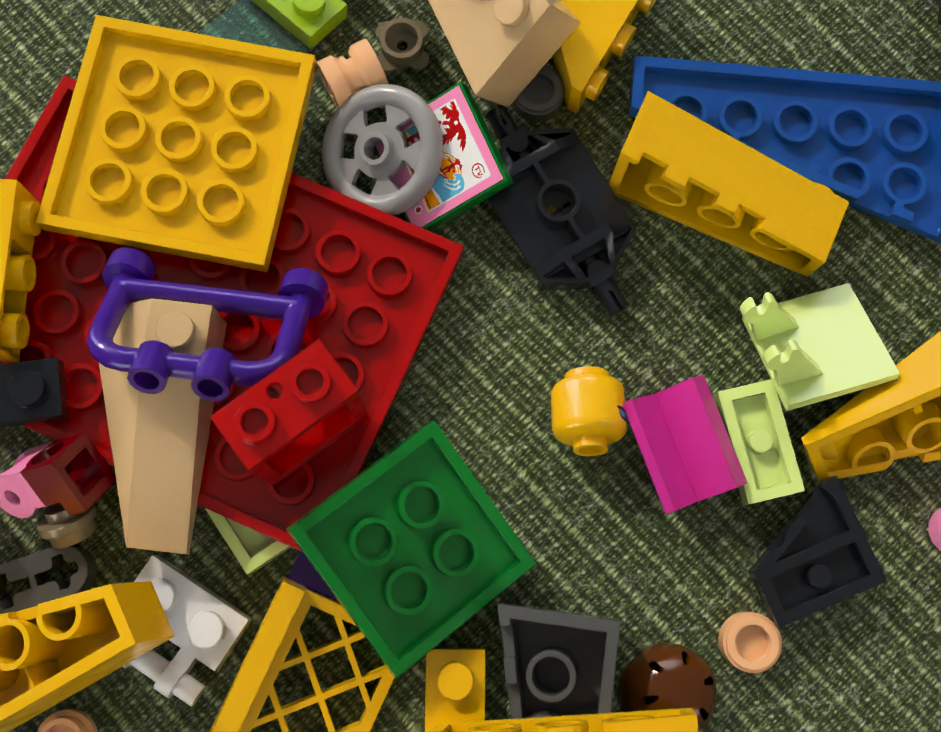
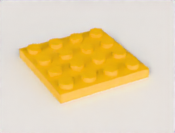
M96 15L36 223L45 231L268 272L317 69L315 55Z

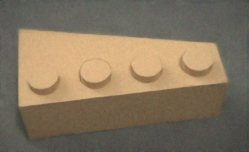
M428 0L475 96L508 108L581 23L560 0Z

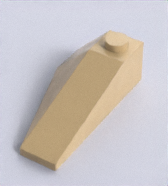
M151 298L128 304L113 342L124 347L139 348L143 342L155 340L167 344L175 353L202 355L209 348L223 349L227 323L213 305ZM99 363L126 548L189 555L211 424L210 416L213 412L214 401H208L196 395L191 388L192 380L169 377L165 389L160 393H143L130 385L127 379L128 372L110 369Z

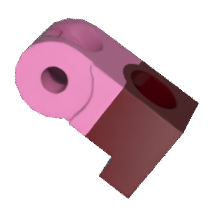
M86 432L78 433L27 449L19 455L13 467L0 474V507L10 515L18 518H28L39 508L61 503L70 516L87 512L116 481V476Z

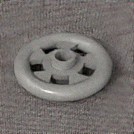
M392 84L372 85L355 92L338 107L330 119L322 144V164L329 187L336 192L393 216L411 209L427 195L437 179L443 159L442 131L431 107L412 90ZM378 107H385L386 123L377 122L368 126L367 112ZM413 120L420 140L408 147L400 127ZM348 134L358 136L354 148V159L344 158V145ZM379 141H382L384 144L383 154L378 159H375L374 146ZM406 161L415 172L410 180L399 189L392 181V176L402 169ZM361 171L367 176L377 179L371 194L365 193L355 186Z

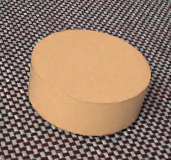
M747 611L738 612L730 616L723 623L719 631L718 644L722 656L731 666L747 673L766 671L777 662L781 654L782 639L780 632L774 623L762 614Z

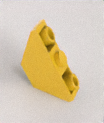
M561 0L581 22L552 56L556 71L560 74L564 83V100L568 110L577 114L586 98L592 101L597 99L610 75V71L605 69V66L613 54L620 58L624 55L637 30V27L631 25L639 11L647 15L656 0Z

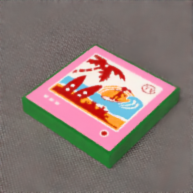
M462 82L457 83L427 102L435 113L442 131V164L437 179L427 195L414 207L403 212L407 222L430 232L514 183L468 86ZM413 120L400 127L408 147L420 140ZM379 141L374 146L378 158L384 151L382 141ZM405 161L402 169L392 176V181L400 189L410 180L415 171Z

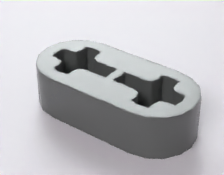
M76 545L59 549L51 547L1 564L0 589L7 586V579L9 582L29 580L31 588L16 593L13 596V602L0 599V614L20 611L38 606L40 603L89 590L97 576V563L93 555L85 548ZM62 557L66 562H76L79 572L70 576L71 586H69L67 581H51L47 583L45 574L63 567Z

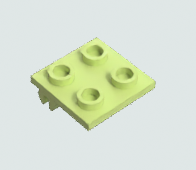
M849 283L780 303L775 300L771 293L767 292L763 295V301L759 306H756L752 297L746 299L740 306L742 321L786 411L897 380L900 375L899 370Z

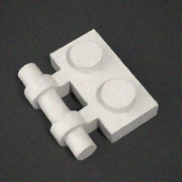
M152 555L134 582H152L175 635L169 641L180 647V650L171 662L154 650H150L122 667L126 669L130 665L155 682L153 689L168 699L175 695L192 707L206 688L205 685L189 675L196 662L199 660L213 671L220 669L253 618L161 556Z

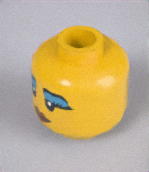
M578 367L566 372L564 379L558 381L551 391L552 431L555 438L559 442L573 447V452L580 456H599L607 453L608 445L620 441L628 428L627 414L622 404L626 402L623 384L610 376L609 371L600 367Z

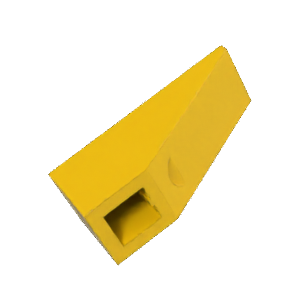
M0 179V360L5 363L19 362L20 351L26 347L29 340L30 326L25 309L27 293L33 290L36 282V265L32 258L34 236H38L42 230L36 223L41 206L39 201L18 180Z

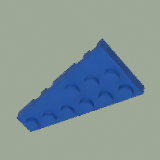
M635 55L631 69L629 116L636 118L647 91H650L805 178L829 187L834 194L849 201L848 206L941 244V82Z

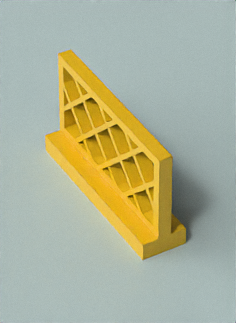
M284 576L209 732H251L253 728L278 719L282 732H291L285 715L317 702L319 703L328 732H370L395 676L391 674L386 665L361 674L351 643L365 637L360 630L347 635L342 620L355 626L356 624L342 605ZM310 606L334 616L341 638L310 650L307 649L300 627ZM296 638L301 653L286 659ZM345 646L355 677L322 690L311 659ZM304 662L315 693L282 706L274 682L280 671ZM378 678L369 698L365 683ZM359 686L366 706L360 720L335 729L325 699ZM269 695L274 709L260 714Z

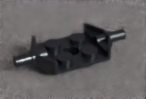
M498 105L496 111L492 108L485 115V119L490 123L500 139L501 148L499 153L514 183L492 195L488 200L538 279V289L545 291L589 288L590 291L594 290L610 318L616 316L618 312H623L630 306V303L627 302L613 280L616 274L614 267L633 238L637 228L576 132L572 128L527 131L524 126L521 128L517 127L505 106ZM560 191L572 199L574 208L567 215L554 216L544 208L543 198L550 192Z

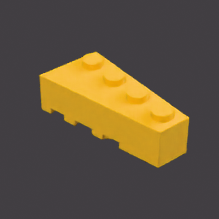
M647 91L609 182V186L619 198L806 277L810 276L826 262L849 205V201L834 194L829 187L805 178L650 91Z
M152 582L108 584L40 603L38 606L0 614V732H9L175 637Z

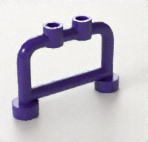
M119 248L112 252L102 272V279L108 290L89 328L87 346L92 357L104 367L128 372V382L140 392L147 394L160 393L165 389L169 377L192 380V390L196 395L205 400L221 401L228 397L232 385L253 386L299 353L308 318L319 315L324 308L328 284L322 275L307 268H295L288 271L283 277L278 295L153 280L156 267L148 255L134 248ZM151 298L213 305L217 312L283 319L272 355L260 361L237 360L231 352L222 348H209L202 355L175 353L167 344L155 340L145 341L139 348L124 347L113 342L129 302Z

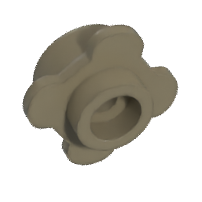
M395 18L378 25L375 34L377 40L380 41L381 53L377 58L385 73H392L397 68H411L415 72L426 69L429 64V55L424 51V40L428 37V28L422 21ZM400 43L407 44L405 50H399L397 46Z

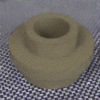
M61 503L49 505L43 512L45 517L40 520L36 528L40 537L49 539L53 548H66L85 540L97 530L98 525L94 518L98 511L95 504H93L87 512L70 516Z

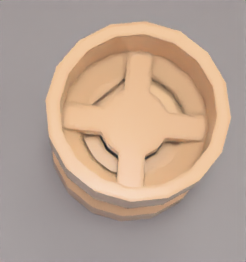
M365 38L350 45L348 59L343 55L338 58L329 55L316 62L321 79L337 109L355 92L363 88L378 84H388L384 70L373 48Z

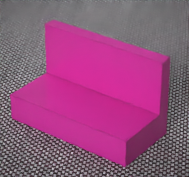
M704 375L692 377L658 393L622 403L665 514L748 484Z

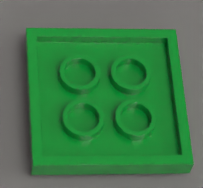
M435 421L428 422L286 528L388 670L396 678L536 564Z

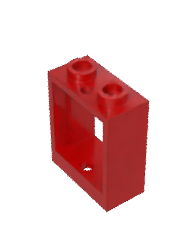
M318 339L211 415L210 418L247 470L270 485L275 486L368 418L369 414L357 388L322 341ZM274 384L281 385L283 388L282 395L278 398H270L268 396V389Z

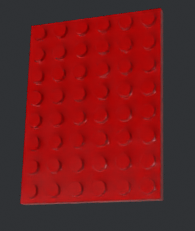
M64 75L4 178L18 180L39 201L40 205L77 82ZM291 173L268 272L42 229L38 236H34L32 258L36 265V282L33 290L27 293L25 314L29 320L30 334L26 347L20 351L19 362L55 357L64 362L68 419L23 426L54 440L86 432L106 463L114 466L99 362L92 357L87 346L89 328L108 290L102 279V272L113 251L124 247L142 251L155 264L156 273L153 280L278 295L284 275L292 269L307 268L318 272L324 277L328 284L325 305L319 315L308 318L299 353L320 339L359 391L369 417L275 486L270 485L247 470L211 420L197 501L198 505L299 551L302 550L286 528L363 471L464 253V246L294 173ZM218 312L227 323L223 349L231 352L237 360L260 361L272 355L283 319ZM278 384L272 385L268 389V396L273 399L280 397L283 392L282 386ZM232 385L226 399L214 401L212 415L252 386Z

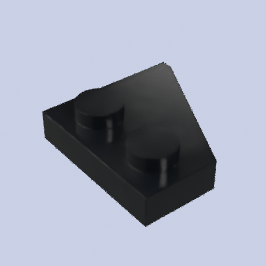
M838 476L821 480L748 571L770 620L778 628L887 581Z

